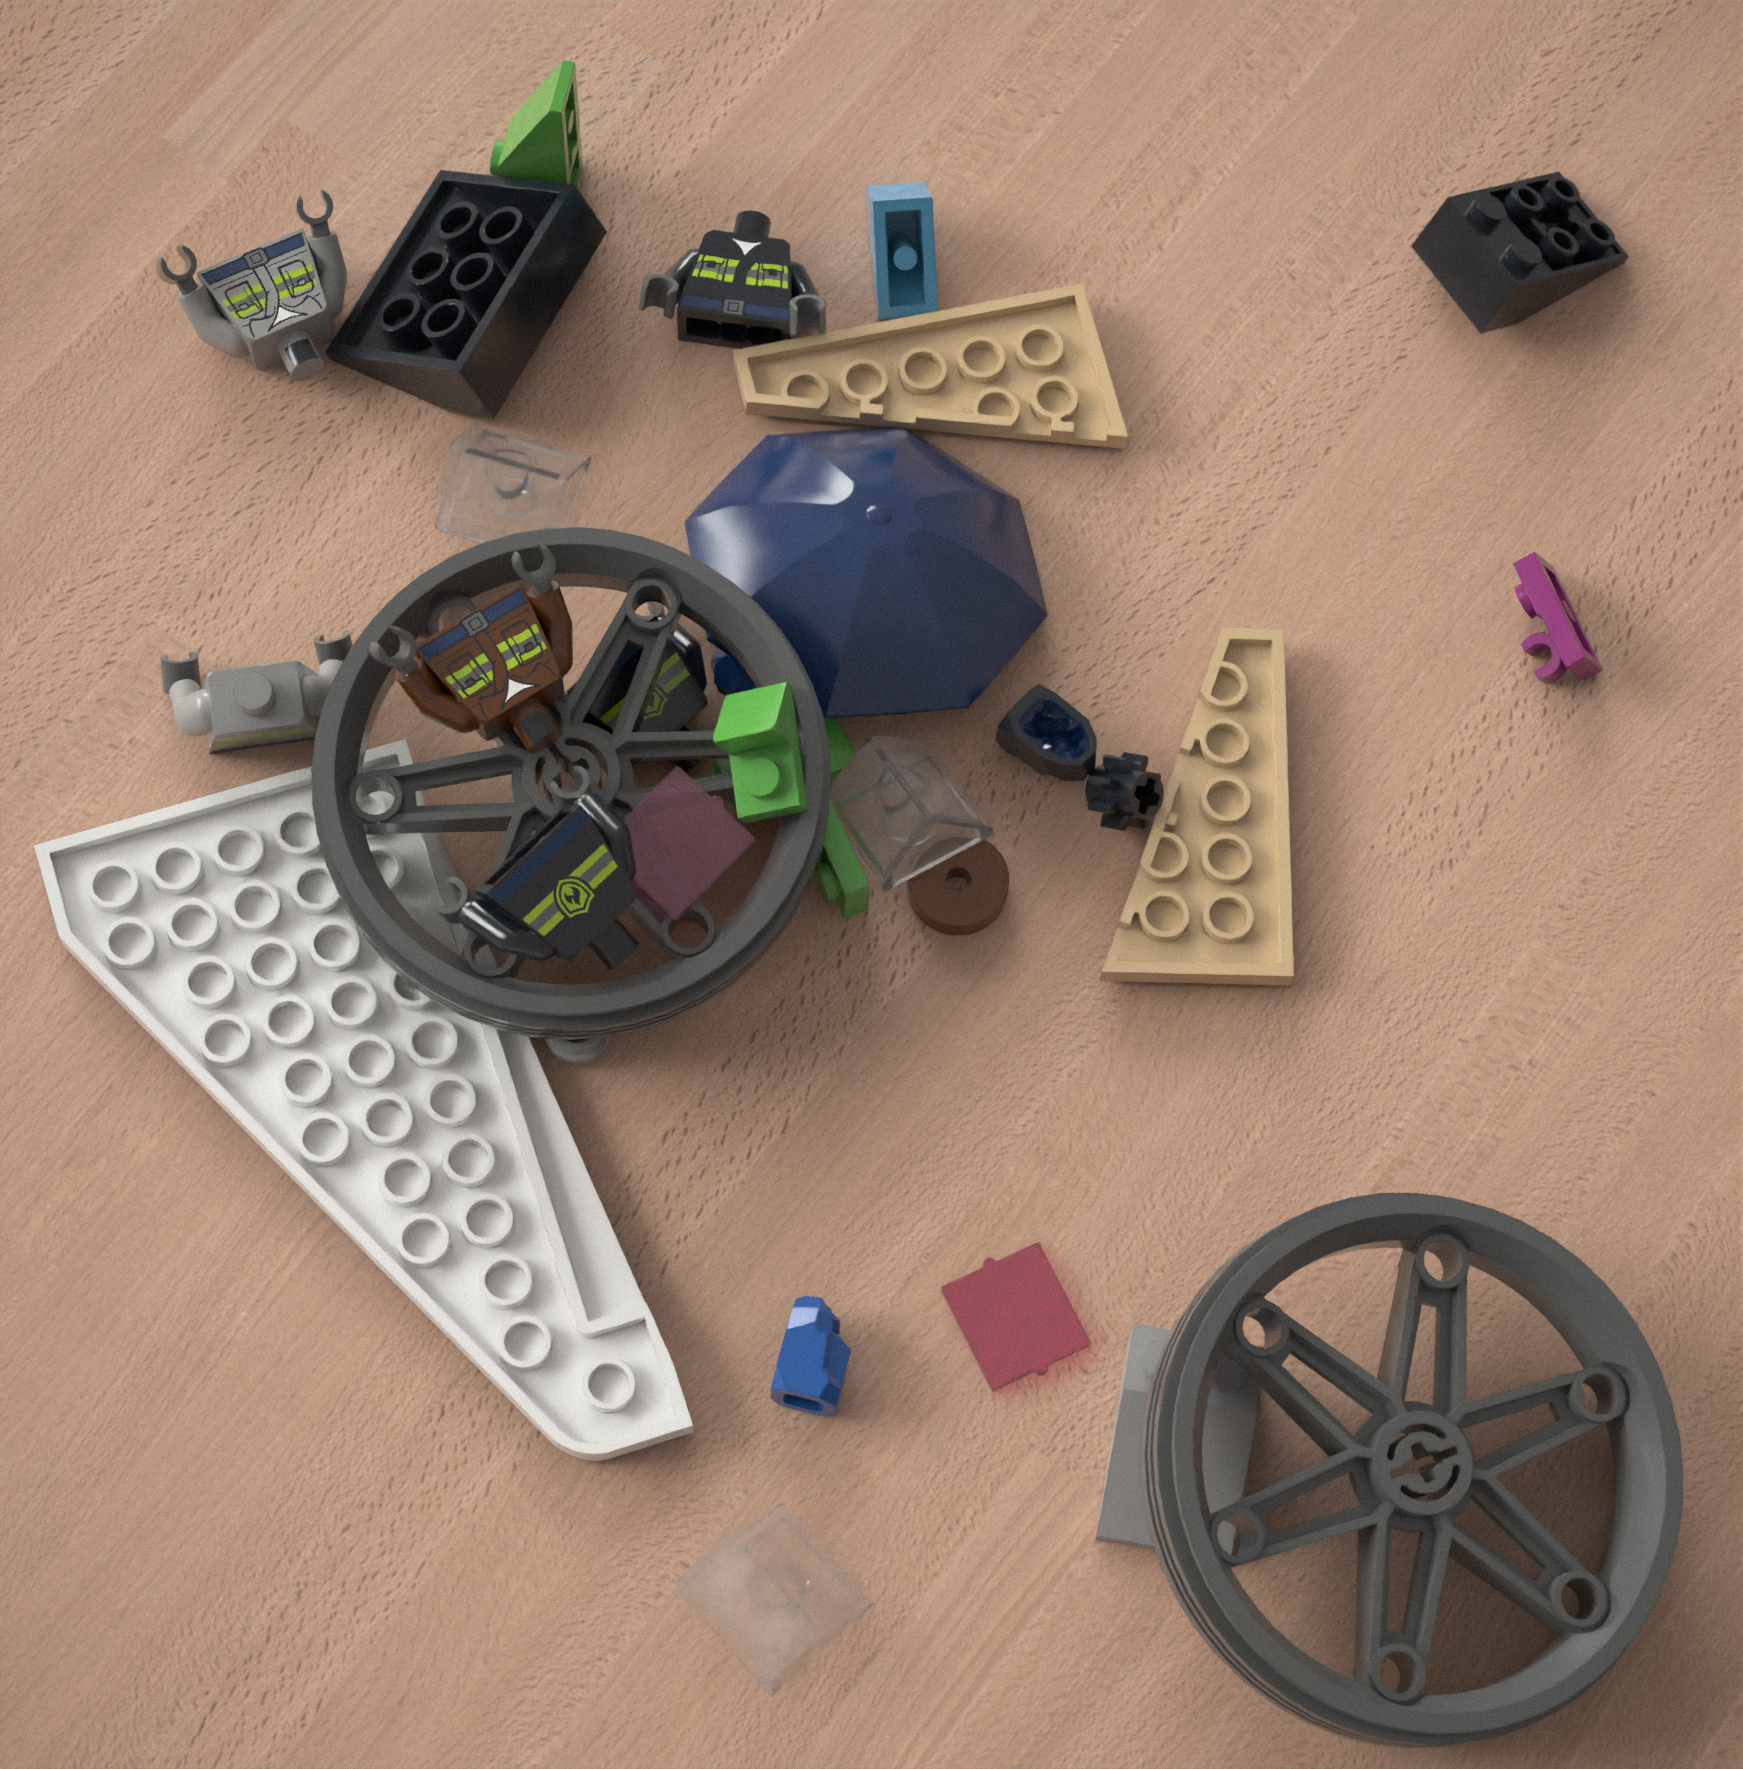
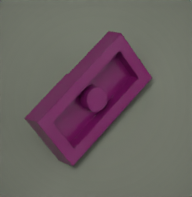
M1536 552L1513 563L1522 582L1515 586V592L1522 607L1531 619L1537 616L1543 619L1550 633H1534L1528 636L1521 644L1523 650L1530 656L1536 655L1544 649H1551L1552 656L1549 663L1534 671L1536 678L1543 683H1552L1559 680L1569 669L1585 681L1603 671L1554 567Z

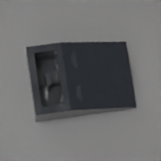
M1560 172L1447 197L1411 245L1413 250L1480 333L1508 327L1524 321L1620 266L1629 258L1615 240V235L1610 227L1595 216L1581 199L1577 187L1570 180L1564 178Z

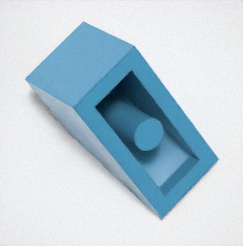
M926 182L866 186L869 247L878 319L903 318L938 311L933 197Z

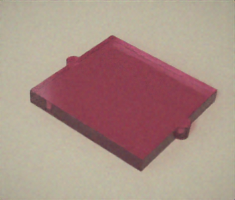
M679 766L623 819L630 829L637 869L631 883L636 892L641 890L674 922L756 842V838L723 808V799L720 796L711 797Z
M1039 1242L998 1261H995L993 1258H987L983 1263V1268L941 1286V1292L992 1392L1034 1372L1041 1376L1045 1375L1049 1365L1077 1353L1091 1344Z

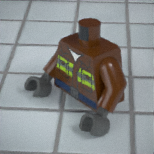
M538 542V546L544 557L540 569L534 572L525 571L522 559L517 551L514 552L511 559L512 567L524 581L531 584L527 593L522 584L519 583L417 645L413 635L407 630L390 626L392 632L399 637L401 644L399 652L393 657L388 658L384 649L378 643L372 641L370 644V653L376 661L397 669L395 679L423 716L460 733H469L476 730L486 741L493 740L513 728L530 754L547 748L562 735L561 728L547 709V706L556 702L565 694L563 677L567 675L573 666V623L558 582L550 580L556 568L555 557L540 542Z

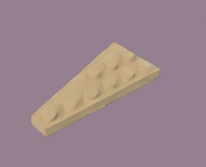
M1083 283L826 332L825 335L815 334L733 350V364L746 414L1127 449L1129 436Z
M1222 627L1099 981L1291 986L1294 978L1284 629Z

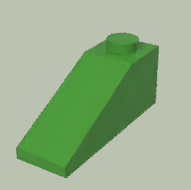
M563 60L511 117L505 141L496 140L494 143L490 161L491 175L575 184L577 187L583 160L575 62Z

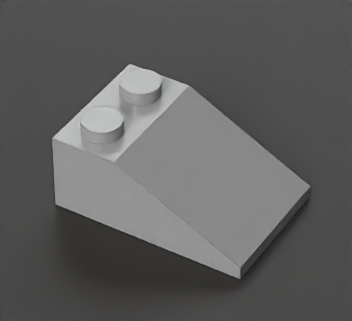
M1133 1323L1125 1348L1095 1539L1155 1550L1149 1532L1142 1494V1430L1150 1385L1161 1352L1172 1330ZM1225 1353L1213 1380L1203 1428V1476L1210 1513L1242 1499L1261 1387ZM1222 1520L1218 1526V1541L1222 1548L1232 1555L1236 1528L1231 1523Z

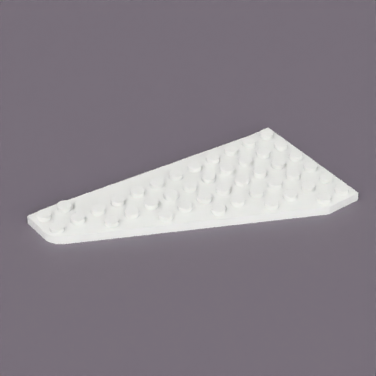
M406 739L366 750L362 773L413 764ZM312 766L34 845L62 945L554 1446L580 1459L601 1461L694 1432L693 1423L672 1359L650 1309L643 1299L529 1037L498 1030L475 1022L437 1004L408 984L382 960L366 941L346 911L326 866L317 836L312 806ZM376 791L365 797L361 804V809L368 814H382L391 808L395 798L387 792ZM416 791L417 806H427L422 791ZM439 833L366 835L374 861L399 903L425 931L444 946L461 955L469 930L464 928L462 923L451 924L444 921L431 906V899L437 901L442 907H452L461 898V893L453 889L446 881L449 877L458 878V875ZM488 944L481 947L475 955L474 962L484 969H497L498 966Z

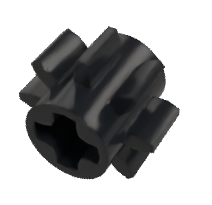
M1124 752L1121 757L1105 754L1103 756V764L1095 767L1089 774L1085 786L1088 810L1103 813L1101 827L1124 832L1128 826L1144 829L1146 827V819L1153 817L1160 809L1164 796L1161 774L1146 771L1148 765L1147 756Z

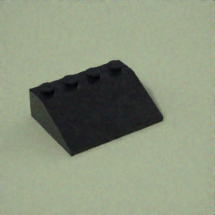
M440 170L325 353L334 362L447 411L495 418L607 231L575 184Z

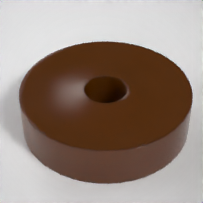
M965 832L945 833L927 841L913 856L907 878L908 900L916 916L928 927L948 935L973 934L992 924L1005 906L1009 889L1008 867L1001 853L987 840ZM953 877H961L969 883V886L964 890L958 891L950 888L947 881Z

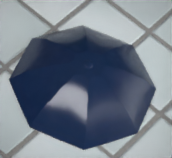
M905 428L846 429L767 435L719 483L684 523L690 556L704 562L734 582L757 602L781 629L798 654L813 684L823 717L826 719L969 708L1048 616L1020 501L959 460ZM705 630L708 642L736 660L715 637Z

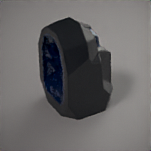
M1040 684L1030 689L1007 712L997 726L995 741L1008 754L1018 757L1040 775H1051L1062 781H1084L1096 767L1097 737L1089 720L1057 693Z

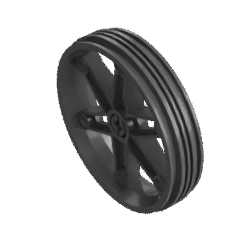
M583 527L544 528L514 533L483 542L449 557L421 574L398 592L371 620L352 645L337 671L322 708L315 735L311 768L312 806L317 836L326 866L346 911L362 936L382 960L408 984L437 1004L467 1019L498 1030L530 1037L564 1040L604 1038L656 1026L700 1007L727 990L750 971L777 942L802 903L820 860L829 813L831 789L830 749L821 707L813 684L798 654L769 615L734 582L704 562L674 547L642 536L614 530ZM538 542L544 544L555 557L556 568L550 580L557 581L559 587H596L627 593L621 607L565 704L559 699L547 706V709L562 730V735L547 748L530 754L515 730L511 728L494 739L498 746L496 748L362 773L372 726L385 697L396 681L395 673L397 671L396 668L376 661L370 653V644L372 641L378 643L384 649L388 658L395 656L399 652L401 644L399 637L392 632L390 626L407 630L413 635L417 645L519 583L522 584L527 592L531 584L524 581L512 567L511 559L514 552L517 551L520 554L525 571L534 572L540 569L544 557L539 549ZM652 601L661 603L669 611L664 618L655 622L643 621L635 614L639 606ZM681 614L715 637L742 665L757 688L784 682L791 684L808 806L807 811L781 817L775 843L759 878L745 899L720 927L714 921L711 913L701 901L648 817L650 815L735 799L730 756L714 745L713 735L715 731L639 732ZM629 643L643 649L611 735L604 729L584 723ZM728 758V773L634 790V774L631 761ZM558 764L571 777H573L572 767L581 766L589 774L592 794H599L628 826L632 838L672 898L657 908L633 880L631 883L638 896L626 908L671 961L626 978L578 985L547 984L515 978L525 957L509 954L505 964L497 969L481 968L474 962L475 955L481 947L488 943L469 931L461 955H458L425 931L408 914L386 884L374 861L366 835L506 831L491 872L492 874L531 837L533 830L538 831L560 810L553 801L552 780L564 792L572 793L577 791L570 784L562 787ZM601 768L608 778L604 789H602ZM512 774L511 786L514 803L417 806L416 791ZM542 775L546 798L541 794L538 788V784ZM376 791L387 792L395 798L391 808L382 814H368L361 809V804L365 797ZM683 922H693L705 929L707 935L701 944L685 948L677 945L672 940L671 932L677 925Z
M1378 1193L1350 1197L1318 1206L1291 1218L1243 1247L1214 1272L1197 1291L1177 1320L1161 1352L1150 1385L1144 1414L1141 1445V1478L1149 1532L1160 1566L1171 1590L1193 1627L1212 1651L1241 1680L1275 1706L1308 1724L1338 1736L1370 1744L1403 1748L1443 1747L1495 1738L1528 1727L1558 1712L1585 1693L1610 1670L1636 1637L1656 1604L1668 1576L1678 1541L1683 1508V1463L1680 1435L1673 1404L1660 1367L1633 1318L1605 1282L1581 1259L1553 1238L1529 1224L1495 1209L1459 1199L1421 1193ZM1402 1248L1377 1378L1285 1314L1279 1306L1266 1300L1264 1297L1294 1272L1321 1259L1364 1249ZM1426 1251L1433 1253L1440 1260L1443 1267L1441 1281L1433 1278L1428 1273L1424 1265ZM1470 1265L1498 1279L1530 1302L1560 1333L1577 1357L1583 1370L1466 1404L1467 1273ZM1422 1305L1436 1307L1433 1406L1422 1402L1404 1401ZM1245 1317L1253 1318L1262 1326L1265 1334V1343L1262 1348L1255 1347L1245 1338L1243 1332ZM1225 1353L1329 1457L1210 1513L1203 1476V1428L1213 1380ZM1290 1354L1372 1413L1360 1425L1354 1436L1282 1366ZM1583 1383L1591 1387L1596 1394L1598 1403L1595 1413L1587 1409L1582 1401L1581 1386ZM1549 1403L1556 1420L1555 1422L1478 1460H1474L1471 1445L1462 1430L1463 1428ZM1606 1423L1614 1465V1511L1606 1552L1596 1577L1589 1573L1496 1477ZM1397 1433L1407 1434L1393 1440ZM1432 1455L1434 1462L1419 1468L1418 1472L1412 1475L1407 1473L1391 1479L1389 1471L1404 1466V1462L1413 1458L1418 1460ZM1349 1473L1353 1491L1361 1506L1277 1531H1270L1264 1513ZM1430 1494L1425 1501L1416 1500ZM1469 1498L1541 1567V1570L1534 1579L1527 1576L1453 1521L1465 1507ZM1222 1520L1235 1526L1239 1533L1240 1547L1236 1555L1226 1552L1218 1541V1526ZM1391 1528L1402 1532L1419 1533L1401 1633L1387 1631ZM1358 1530L1356 1647L1353 1679L1316 1661L1281 1634L1256 1607L1231 1568ZM1448 1556L1530 1613L1543 1626L1559 1635L1530 1662L1495 1682L1462 1693L1421 1695L1426 1680L1427 1660ZM1564 1585L1570 1587L1577 1596L1578 1612L1575 1618L1570 1616L1562 1605L1561 1592ZM1384 1657L1392 1660L1399 1671L1400 1681L1394 1692L1389 1691L1380 1679L1379 1667Z

